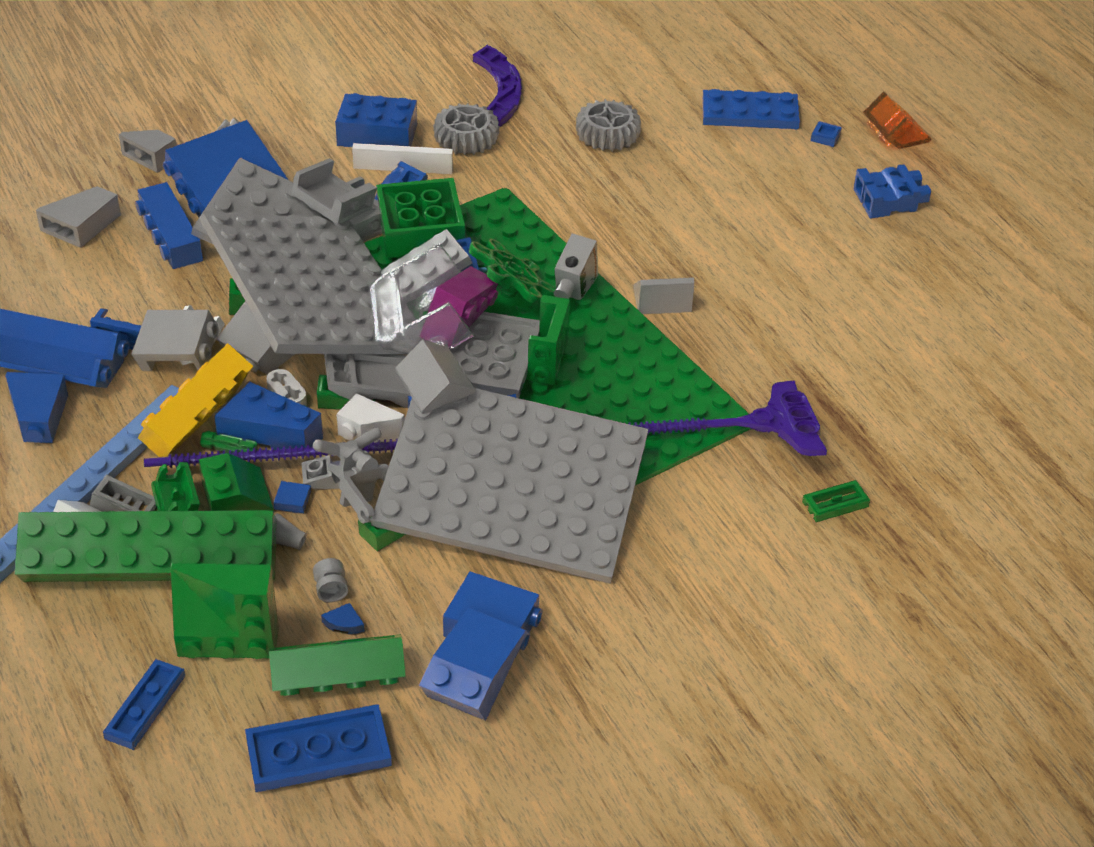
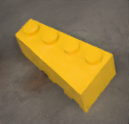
M227 343L209 362H205L199 368L192 379L188 378L179 387L178 393L174 397L170 395L159 407L161 410L156 415L152 412L141 423L143 430L138 439L158 457H169V454L178 449L237 392L254 366Z

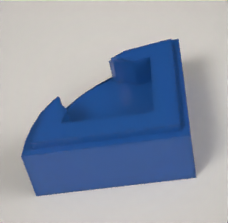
M350 603L321 615L322 623L332 631L334 629L348 631V634H357L365 631L363 621Z

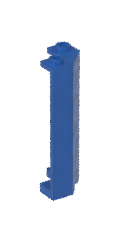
M0 309V367L28 373L64 374L65 381L107 388L123 364L124 357L129 352V335Z

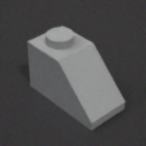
M160 130L130 131L119 134L122 155L156 173L164 169L165 150L177 146L175 138Z

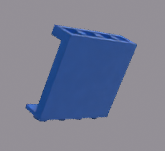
M247 120L165 150L164 171L168 176H172L179 194H184L188 200L191 212L193 214L196 213L198 217L201 216L239 158L288 180Z

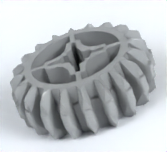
M604 99L602 102L595 100L594 104L587 103L586 107H581V111L576 117L577 135H579L580 141H584L586 146L592 145L593 149L601 148L602 151L610 149L611 152L613 149L622 150L623 147L628 148L631 144L636 143V139L639 138L641 132L640 115L637 114L636 109H632V105H624L623 101L618 103L615 100L607 101Z
M458 103L457 106L449 105L448 109H442L441 113L437 114L435 124L433 125L434 137L439 146L445 149H453L455 154L463 153L466 155L467 153H472L475 155L476 152L484 153L485 149H491L492 145L496 144L499 134L497 116L493 114L492 110H487L486 106L479 107L478 104L469 105L467 103L466 105H461Z

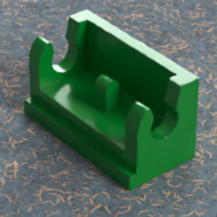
M180 462L176 467V472L172 475L166 474L168 472L167 464H163L159 468L156 480L151 483L157 510L198 511L200 502L188 462Z

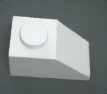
M357 393L336 414L338 435L347 440H354L373 428L381 430L382 434L378 439L380 442H384V439L386 441H390V439L396 440L399 438L405 420L404 414Z

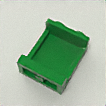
M542 295L540 301L539 336L530 335L528 339V381L555 385L568 343L570 299Z

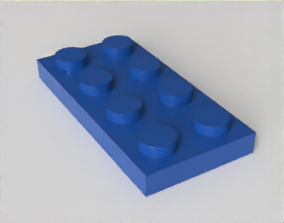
M719 89L703 90V125L799 129L798 94H791L789 92L768 93L766 91L745 92L742 90L723 91Z
M379 704L245 729L255 792L392 766V758Z

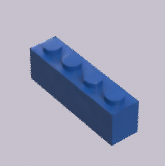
M165 182L138 189L139 200L135 201L139 216L143 215L146 229L151 230L154 244L159 245L163 260H168L172 269L202 262L200 239L191 234L192 225L168 183Z

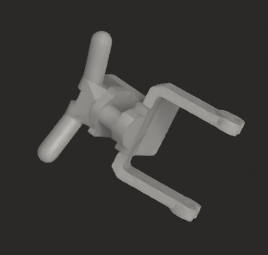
M373 428L358 438L345 443H332L321 439L313 442V449L315 451L341 458L340 461L329 463L328 470L340 479L339 489L341 490V497L339 503L344 507L352 506L357 513L359 521L363 524L371 522L370 517L374 516V510L368 504V501H371L373 498L376 480L382 479L384 481L389 467L387 464L379 465L377 460L371 457L367 451L362 450L381 437L382 433L378 428Z

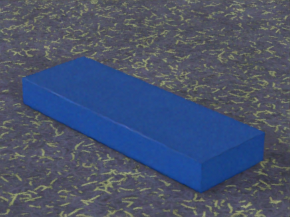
M155 659L104 729V739L134 750L184 679V669Z

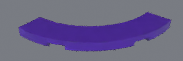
M486 45L473 54V62L485 68L497 84L498 93L487 107V110L493 111V114L497 116L498 126L501 127L518 109L522 95L521 78L515 65H511L504 54Z

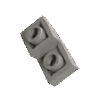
M330 455L301 463L303 484L311 485L312 489H339L340 479L328 470L329 463L333 462Z

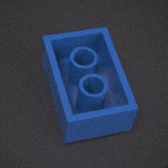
M357 93L345 94L335 121L337 146L353 147V143L411 147L418 124L417 100L366 96Z

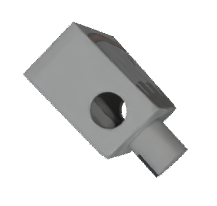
M572 233L555 267L556 289L554 296L567 299L571 297L580 300L598 276L597 241Z

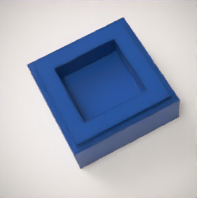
M819 121L811 134V141L834 147L841 135L842 127Z
M281 481L273 502L274 510L304 514L311 494V485Z

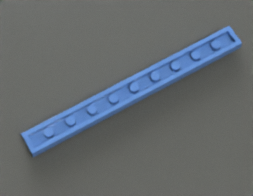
M173 385L167 388L31 512H53L57 500L78 501L87 504L91 500L92 493L106 474L115 478L148 448L138 439L143 430L141 423L150 413L153 412L156 415L161 410L159 407L170 395L174 397L178 393L179 388ZM18 523L0 539V583L15 570Z

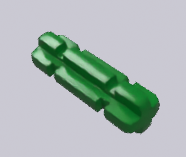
M211 431L203 432L200 440V445L204 448L212 449V447H215V450H225L227 453H229V450L241 452V449L244 452L247 449L253 451V448L257 451L258 447L256 441L248 439L243 441L239 437L225 434L217 435L216 432Z

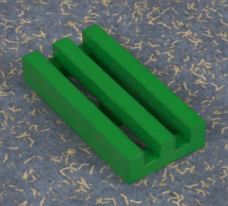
M857 480L805 494L803 495L802 503L804 506L808 505V511L810 514H814L813 519L815 522H820L869 507L870 499Z

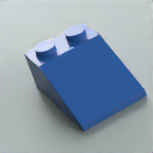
M467 608L433 655L419 684L420 688L427 697L486 721L527 631Z

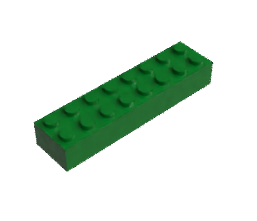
M273 510L19 512L15 575L23 582L171 581L172 563L271 565L273 580H275L277 519Z

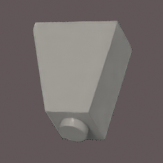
M98 186L42 206L36 210L40 231L79 248L84 246L121 215L118 195Z

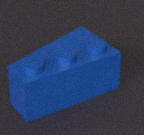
M249 382L215 415L217 435L225 434L239 437L243 441H246V439L253 440L258 444L270 445L274 450L277 447L283 449V446H285V449H289V446L295 448V445H297V448H301V445H303V448L307 447V445L313 447L315 440L323 439L320 412L252 382Z

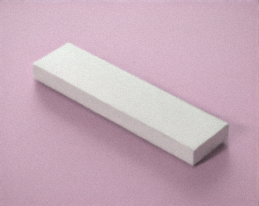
M353 143V169L393 171L398 167L397 164L402 161L424 173L452 174L453 149Z

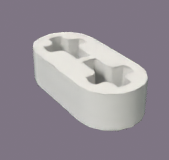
M276 369L269 372L266 378L268 390L307 406L305 389L289 371Z

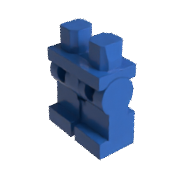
M905 164L897 165V168L888 167L881 172L869 173L867 168L856 170L853 190L860 202L863 203L862 205L870 219L890 216L892 211L906 212L909 210V212H916L918 204L929 202L931 196L929 186H921L922 175L920 171H908Z

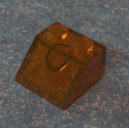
M884 91L863 111L869 119L866 123L876 133L878 131L881 132L878 137L887 146L892 143L897 149H903L929 143L932 140L913 117Z

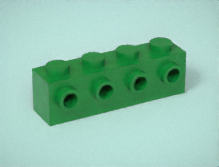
M401 634L269 648L272 691H280L281 696L299 694L300 688L313 687V692L333 690V685L346 683V688L365 687L366 681L379 680L380 685L399 683V677H406Z

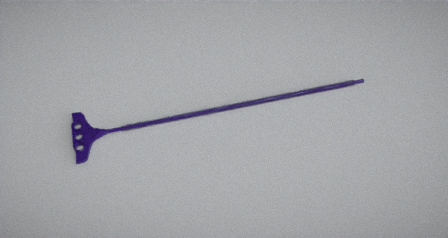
M795 380L773 384L768 406L756 409L752 413L741 417L709 420L705 418L694 420V418H691V421L680 419L679 422H677V419H674V422H671V420H668V422L663 420L662 423L660 421H657V423L651 421V424L648 421H645V424L634 422V426L648 429L647 435H649V432L652 435L655 432L660 434L661 431L666 434V431L678 433V430H680L682 433L684 430L689 432V429L695 432V429L701 431V429L706 430L707 428L750 427V429L759 432L769 433L773 431L778 433V437L784 439L802 455H827V449L819 437V422L806 395L797 390ZM398 438L396 441L390 439V442H386V439H384V442L378 440V442H373L362 450L368 453L373 451V454H375V451H379V454L381 451L387 453V450L393 453ZM295 445V448L289 446V449H285V446H283V449L277 447L275 450L273 447H271V450H268L266 447L265 450L259 448V451L253 448V451L247 449L246 452L241 449V452L229 450L230 454L243 460H248V462L250 460L256 462L257 459H260V462H262V459H266V461L272 459L274 461V458H278V461H280V458L286 460V457H290V460H292V457L298 459L301 456L304 459V456L316 458V455H319V457L329 455L315 451L309 445L304 448L303 445H301V448H297V445ZM223 450V453L217 451V454L211 451V454L199 452V455H196L194 452L193 455L187 453V456L181 453V456L175 454L172 457L169 454V457L144 458V467H156L167 464V466L172 468V465L177 467L180 462H188L189 467L190 464L196 466V464H199V459L225 454L226 451Z

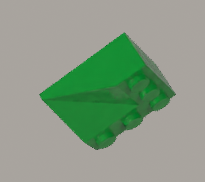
M454 178L376 185L383 242L387 258L403 257L414 248L419 247L446 229L455 240L465 238V223Z
M171 564L173 631L177 657L269 658V648L277 646L279 631L271 565Z

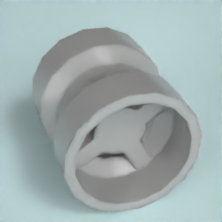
M327 558L317 562L313 567L314 580L317 582L316 591L318 598L330 603L342 600L348 593L343 563L335 558Z

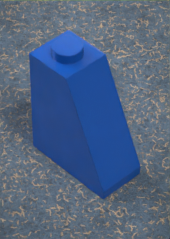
M7 372L5 376L23 442L53 443L68 398L64 374Z

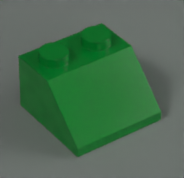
M230 453L199 459L202 485L210 511L273 510L274 512L260 467Z

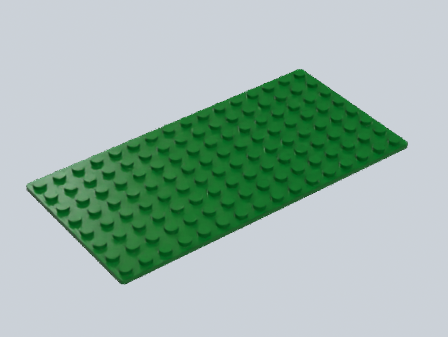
M502 188L460 205L465 223V238L470 237L471 242H478L485 247L490 238L500 242L515 257L533 261L540 269L536 273L537 276L556 288L555 267L567 243L509 189ZM383 235L364 243L381 270L390 263L400 259L386 257ZM476 258L478 268L485 267V263ZM599 273L582 299L569 298L568 343L555 385L528 381L526 376L519 399L625 424L631 422V425H634V422L645 424V421H648L649 424H651V421H654V423L660 421L662 423L663 420L674 422V419H677V422H679L680 419L691 421V418H694V420H697V418H700V420L703 418L706 420L737 418L749 414ZM498 284L496 288L498 291L496 301L484 311L540 320L541 298L535 303H530L515 288L505 289ZM426 292L405 306L420 330L431 304L429 292ZM750 427L707 428L706 430L701 429V431L695 429V432L689 429V432H686V430L682 433L680 430H678V433L666 431V434L661 431L660 434L655 432L653 435L649 432L635 486L751 430Z

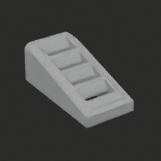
M107 474L92 493L90 506L102 512L141 511L139 508L142 504L147 505L144 511H155L157 508L154 496ZM131 501L135 502L133 507L128 505Z

